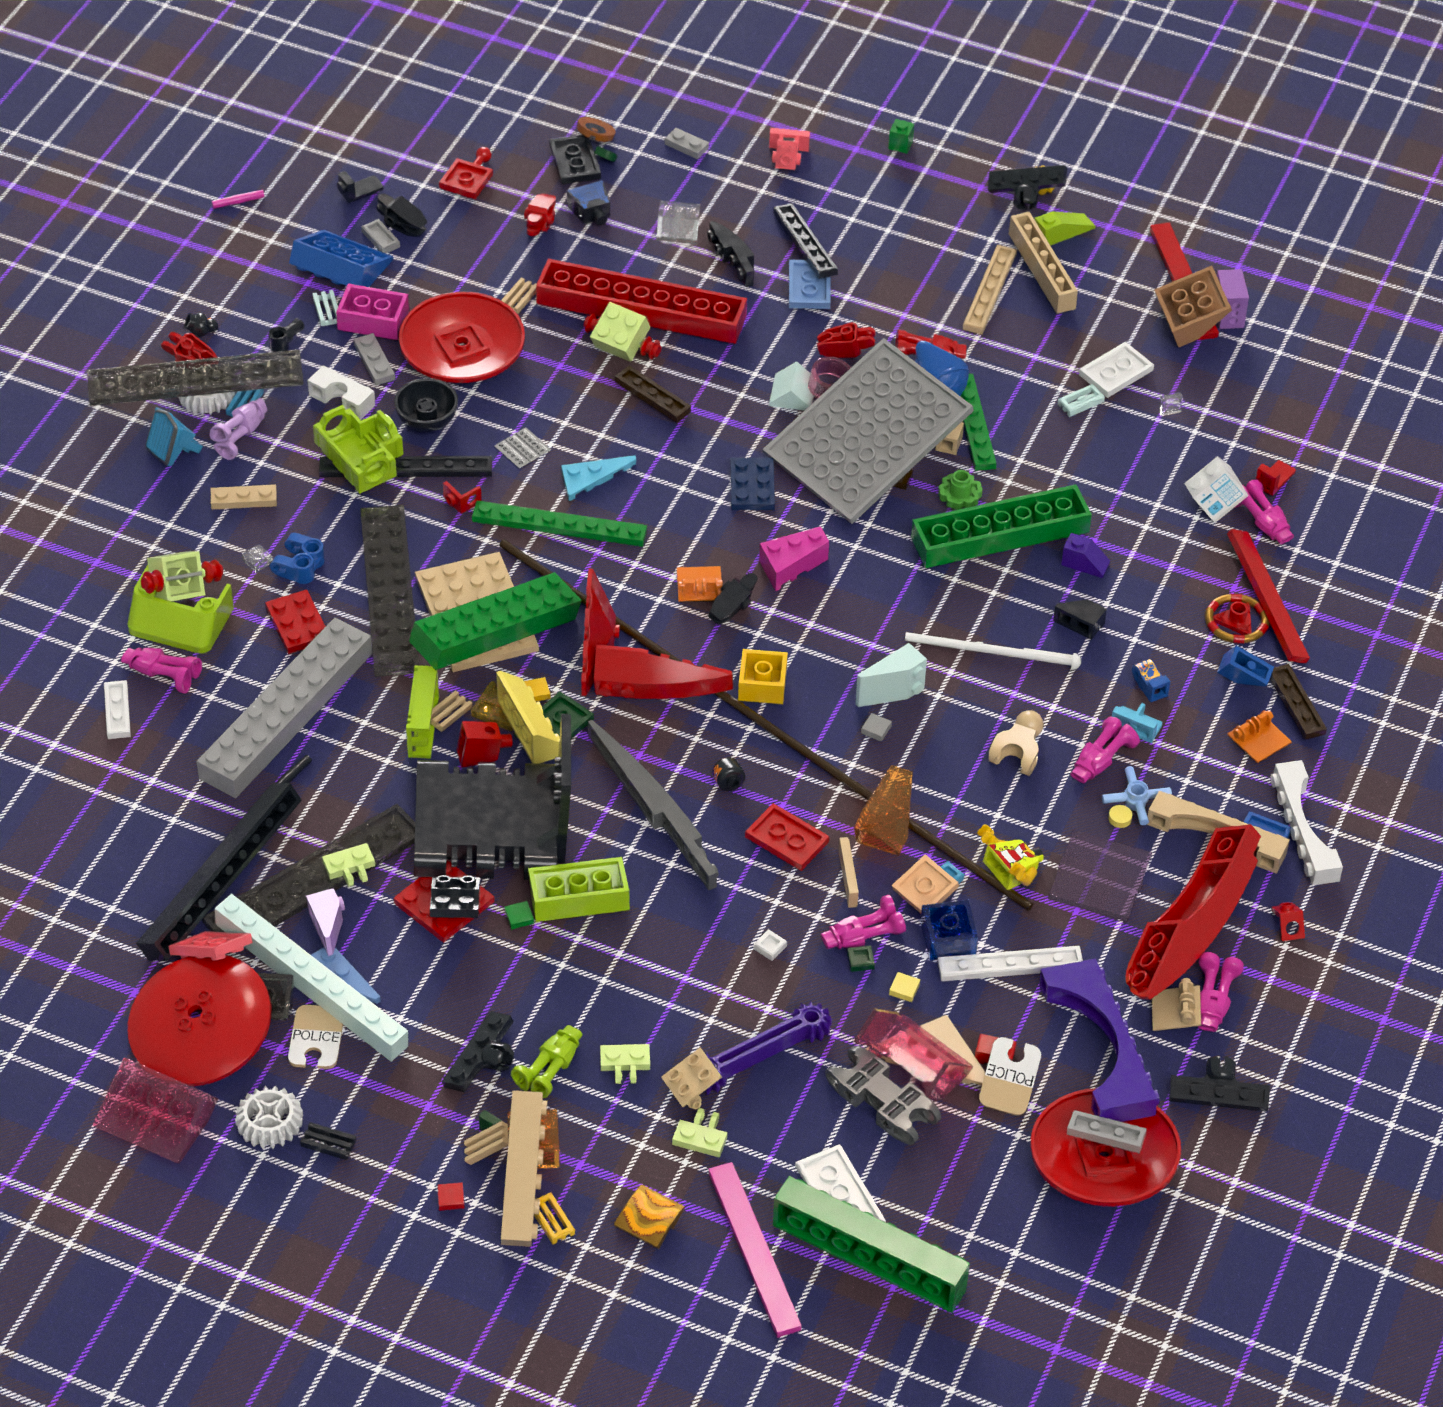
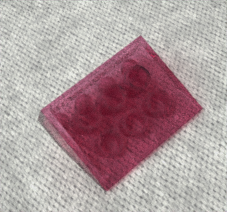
M123 1057L92 1126L180 1164L208 1123L218 1098Z

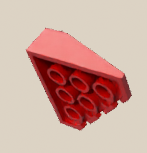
M588 569L586 587L583 672L581 678L582 696H587L594 683L596 646H614L615 638L620 636V625H616V615L593 569Z

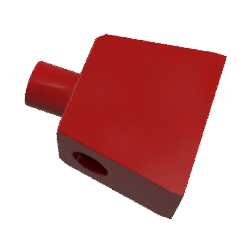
M462 721L456 750L461 768L478 765V762H494L498 760L500 748L512 747L511 734H500L497 723Z

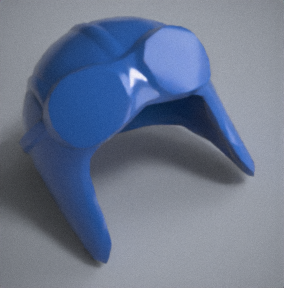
M919 341L916 345L917 359L915 362L960 396L968 382L969 368L967 364L959 357L929 342Z

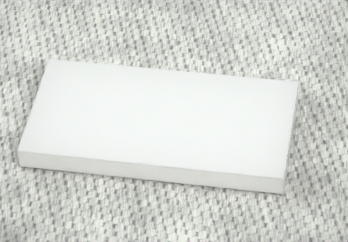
M840 1144L795 1162V1167L809 1186L818 1190H824L830 1196L840 1201H846L853 1207L863 1212H869L874 1217L886 1222Z

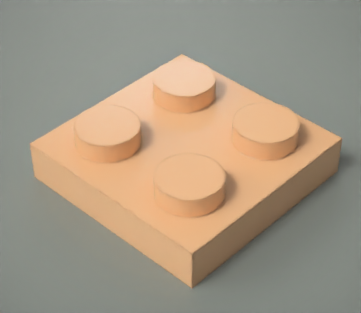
M926 854L892 885L893 890L925 918L959 887V883Z

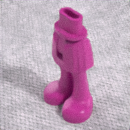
M1251 480L1246 487L1242 485L1249 496L1234 508L1244 505L1255 518L1256 526L1272 540H1277L1280 545L1292 540L1294 535L1290 531L1291 527L1287 523L1283 511L1278 505L1273 507L1263 493L1262 483L1259 480ZM1254 499L1258 501L1264 511L1255 503Z
M128 648L121 658L122 663L129 664L131 669H135L142 674L151 677L155 675L171 677L175 680L177 691L184 694L190 689L191 677L198 678L202 671V661L200 658L164 655L163 649L137 648L136 650Z
M1116 717L1105 719L1102 723L1103 732L1093 744L1091 742L1086 743L1074 764L1075 768L1070 773L1071 776L1084 784L1088 779H1093L1112 764V757L1123 745L1128 748L1137 747L1140 743V738L1129 724H1125L1122 727L1120 719ZM1110 738H1114V740L1105 749H1103V746L1107 743V741Z
M888 894L881 898L880 908L876 912L862 917H855L854 915L847 917L834 926H830L829 931L821 933L820 936L827 949L833 947L838 949L842 947L865 946V939L889 933L902 934L906 931V925L900 912L896 913L894 901ZM882 923V924L877 925V926L865 928V927H868V926H871V925H874V924Z
M1205 952L1199 958V966L1205 974L1203 990L1200 992L1201 1026L1198 1027L1202 1030L1216 1032L1218 1025L1222 1023L1231 1004V1000L1228 997L1230 984L1233 979L1243 972L1244 964L1238 958H1226L1222 964L1221 980L1217 991L1214 990V985L1220 966V958L1212 952Z

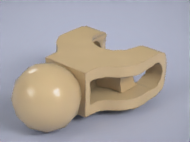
M1032 710L1023 711L1017 716L1015 724L1010 730L998 733L989 750V762L999 764L1006 756H1016L1021 759L1022 769L1020 773L1030 776L1038 762L1039 748L1035 738L1042 732L1044 726L1040 714Z

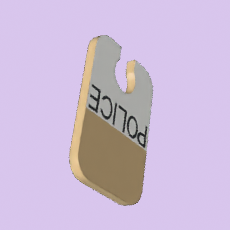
M300 1006L295 1014L288 1054L289 1063L294 1067L305 1068L306 1053L311 1050H317L322 1054L321 1058L318 1059V1069L333 1068L338 1060L343 1024L320 1006Z
M1001 1037L995 1040L979 1101L986 1108L1020 1116L1026 1112L1041 1059V1052L1038 1047L1025 1043L1023 1060L1013 1062L1008 1058V1051L1012 1048L1013 1040Z

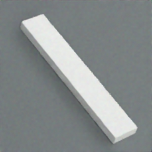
M1080 946L938 957V967L941 981L1038 974L1042 968L1083 961Z

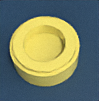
M1124 805L1113 806L1109 811V822L1114 827L1125 828L1131 824L1132 811Z

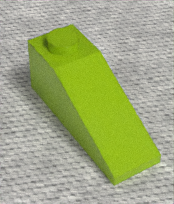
M1052 211L1035 218V222L1050 246L1095 229V225L1084 213Z

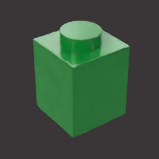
M895 119L889 131L888 149L907 154L913 143L915 123Z

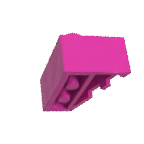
M820 526L760 543L759 562L775 591L781 589V585L790 580L792 582L797 579V575L805 570L808 572L828 560L829 540Z

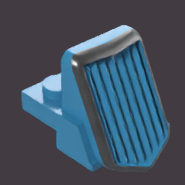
M156 407L145 445L146 449L155 458L169 467L173 465L182 450L188 453L191 450L199 454L203 446L194 439L196 434L175 418L172 413Z

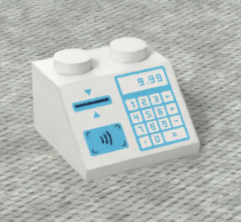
M1218 456L1184 483L1194 500L1215 523L1249 496L1232 468Z

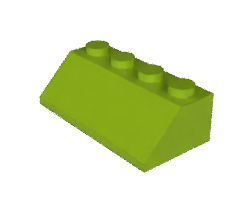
M622 857L528 868L532 906L536 922L630 910L629 887Z

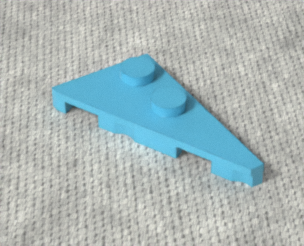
M636 456L561 465L568 500L575 499V495L583 490L588 492L593 487L612 479L613 474L621 469L624 472L630 469L633 465H636Z

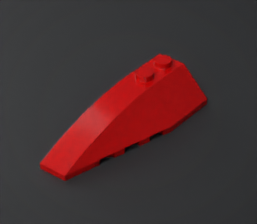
M596 646L594 670L596 695L637 699H671L708 695L733 690L734 687L733 673L730 670L706 664L700 667L691 663L692 661L682 659V662L669 659L670 655L662 653L660 656L648 654L649 650L642 648Z

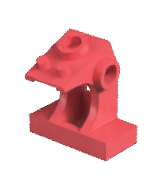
M771 128L769 148L777 149V151H773L772 163H776L775 168L795 170L796 165H800L801 153L798 152H809L810 131ZM784 137L795 138V141H785Z

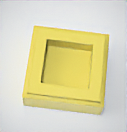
M898 972L890 988L889 995L912 1002L920 985V979Z

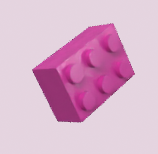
M348 284L336 311L338 330L365 335L373 333L377 337L398 340L401 324L409 313L408 294Z

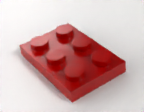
M307 589L265 602L266 610L288 654L305 649L326 627Z
M774 803L745 831V838L800 871L829 843L828 835Z

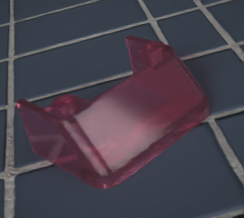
M874 1009L853 1041L856 1044L867 1045L869 1047L868 1051L879 1058L884 1056L892 1059L920 1080L925 1088L924 1095L934 1100H937V1098L943 1099L969 1075L973 1068L971 1063L913 1020L899 1012Z

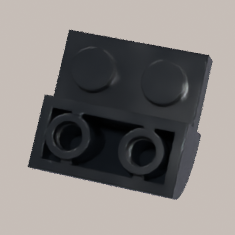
M447 875L432 877L430 917L478 918L480 909V877H449Z

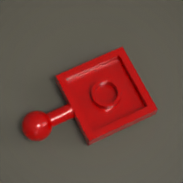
M480 147L476 151V159L473 163L457 158L439 181V188L476 199L493 176V169L481 166L482 163H486L491 159L492 153L490 149Z

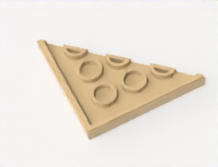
M947 1015L865 1048L877 1057L885 1059V1062L903 1067L908 1065L918 1068V1071L933 1075H945L952 1077L951 1080L966 1084L974 1083L982 1086L986 1073Z

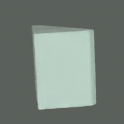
M798 362L791 364L775 374L769 406L806 410L813 403L817 379Z

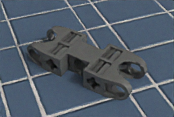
M853 1046L848 1050L849 1059L855 1064L852 1069L830 1066L825 1070L827 1081L842 1098L855 1108L863 1101L877 1110L876 1124L893 1138L907 1145H913L919 1139L917 1131L912 1127V1122L923 1121L925 1123L937 1124L941 1120V1113L938 1107L928 1095L911 1082L902 1089L889 1080L890 1066L875 1054L860 1046Z

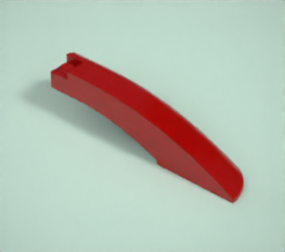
M1251 824L1215 828L1198 867L1180 895L1157 920L1147 923L1126 970V983L1136 997L1150 1000L1175 982L1205 952L1229 919L1258 862V859L1253 854L1261 835Z

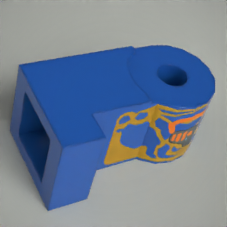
M1151 659L1132 665L1133 677L1150 703L1168 696L1170 680L1166 675H1161ZM1156 689L1160 690L1159 693L1154 694Z

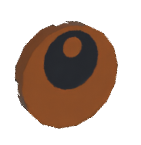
M593 117L579 118L576 126L582 135L589 138L592 135L596 141L601 142L612 141L616 133L610 124Z

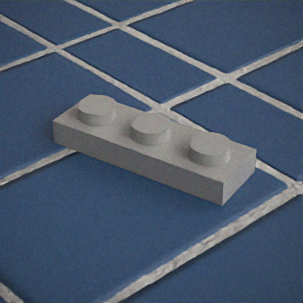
M374 334L354 338V346L375 386L395 380V373Z
M1074 1110L1067 1128V1135L1140 1153L1147 1129Z

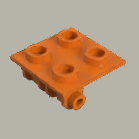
M721 566L677 567L678 601H715V598L721 593L720 589L723 586Z
M1263 710L1258 716L1251 717L1244 724L1236 726L1234 730L1227 733L1257 763L1292 743L1271 722L1273 713L1270 710Z

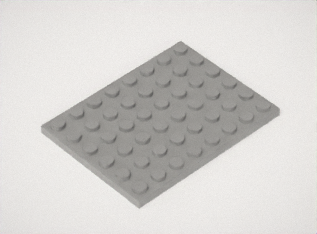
M883 338L764 447L763 452L769 458H773L776 464L853 524L967 418L974 409L966 400Z

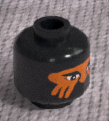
M722 758L717 761L712 769L713 778L723 791H734L742 786L745 781V772L735 758Z

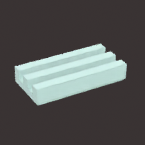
M329 290V294H326L325 291L321 292V295L313 293V300L321 326L337 324L336 311L338 305L333 290ZM329 299L331 300V304L336 319L332 318V314L328 304ZM319 301L324 303L328 320H324Z
M1091 384L1059 398L1058 405L1060 407L1063 406L1062 410L1064 412L1068 411L1067 415L1071 417L1103 403L1105 396Z

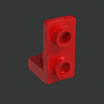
M1278 460L1271 468L1262 463L1257 469L1256 480L1262 483L1264 492L1273 496L1295 474L1296 469L1281 460Z

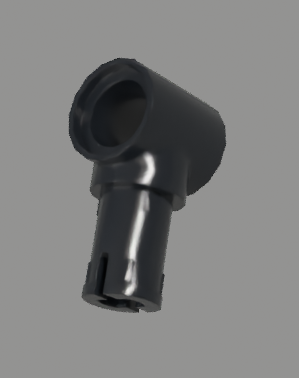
M295 318L285 327L276 326L269 330L271 352L274 354L286 353L289 349V342L293 340V336L305 328L303 321Z

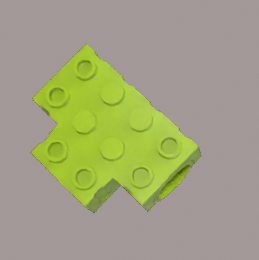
M341 405L323 413L320 422L313 425L315 444L322 449V452L329 460L333 461L336 468L344 474V477L351 485L355 486L359 494L397 476L395 458L403 455L402 436L398 434L393 420L381 410L366 419L360 420L350 408L345 410L344 405ZM343 415L342 421L336 428L326 431V425L332 418Z

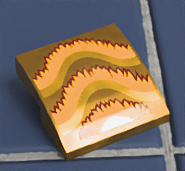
M641 1184L621 1211L614 1225L659 1249L670 1228L674 1229L685 1206Z

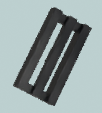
M310 1122L300 1144L301 1147L347 1160L356 1143V1136ZM310 1138L324 1142V1144L312 1141ZM334 1145V1146H337V1147L344 1148V1149H346V1150H341V1149H338V1148H335V1147H332V1146Z

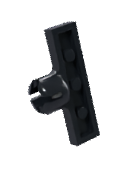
M1065 165L989 171L988 191L990 193L1014 191L1013 204L1021 210H1027L1029 204V210H1032L1037 206L1038 192L1041 189L1066 187L1067 167Z
M493 1011L489 1013L443 1078L444 1088L465 1092L481 1069L488 1068L499 1072L509 1069L507 1065H512L514 1052L510 1044L500 1041L514 1023L511 1015Z
M1217 1055L1207 1060L1206 1076L1204 1078L1171 1075L1169 1101L1268 1112L1270 1085L1237 1081L1235 1078L1236 1062L1232 1058L1225 1056V1062L1220 1067V1055Z

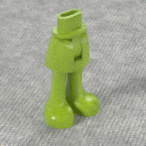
M567 1025L563 1030H558L555 1035L550 1037L539 1048L540 1054L529 1068L517 1065L512 1069L511 1077L513 1081L524 1091H528L531 1087V1092H543V1098L548 1097L553 1089L552 1079L560 1068L566 1069L570 1065L576 1048L579 1046V1039L583 1035L582 1032L570 1025ZM549 1062L550 1065H549V1067L547 1068V1070L545 1071V1073H544L542 1076H541V1075L538 1076V1074L541 1072V1070H542V1069L547 1065V1063Z

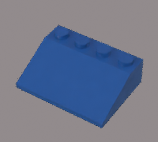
M321 230L293 241L289 264L295 265L298 270L313 272V275L316 277L331 279V282L334 284H344L346 286L354 284L370 287L393 261L394 256L329 231Z

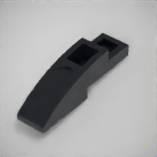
M715 221L709 222L707 237L709 242L713 243L716 255L721 257L723 263L730 262L731 266L735 267L739 280H742L745 287L753 286L754 254L750 248L730 229Z

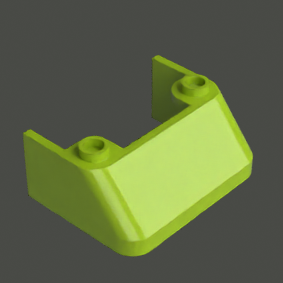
M148 565L145 568L144 572L149 571ZM143 572L134 587L127 623L129 633L135 637L199 654L210 651L234 609L231 585L226 584L218 599L205 597L200 599L195 607L157 598L155 597L157 594L155 590L151 594L147 593L141 586Z

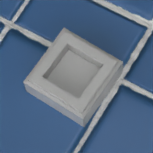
M871 713L861 728V734L882 742L892 727V721Z

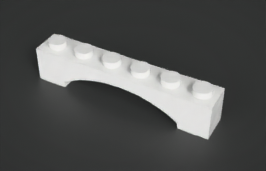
M1302 760L1275 764L1274 774H1271V784L1277 789L1278 803L1283 805L1284 818L1286 823L1290 824L1292 840L1297 842L1298 856L1300 859L1303 858L1306 876L1310 877L1312 885L1339 882L1343 866L1337 850L1330 849L1315 835L1307 823L1302 810L1301 793L1306 792L1309 778Z

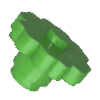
M958 470L954 474L951 473L942 479V484L938 488L939 499L946 502L947 507L959 510L962 507L968 508L978 505L983 489L981 482L974 481L973 475H970L965 470Z

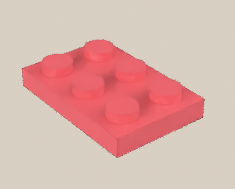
M204 931L168 947L170 955H179L181 958L196 956L197 958L211 957L212 960H220L226 957V953H236L244 950V946L253 943L251 933Z

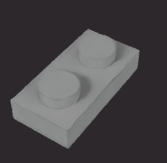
M675 128L665 138V145L696 159H699L709 149V142L678 128Z

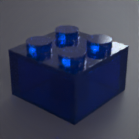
M969 900L922 905L920 924L929 960H936L938 957L977 953L978 934Z

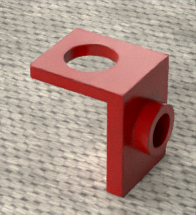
M445 481L443 482V497L449 506H453L462 514L473 508L477 500L482 501L481 487L477 486L461 495L453 486ZM476 494L475 499L471 503H468V499L472 495Z
M1290 902L1271 907L1272 912L1280 919L1282 941L1305 938L1302 909ZM1291 921L1297 922L1299 926L1295 934H1288L1286 931V926Z

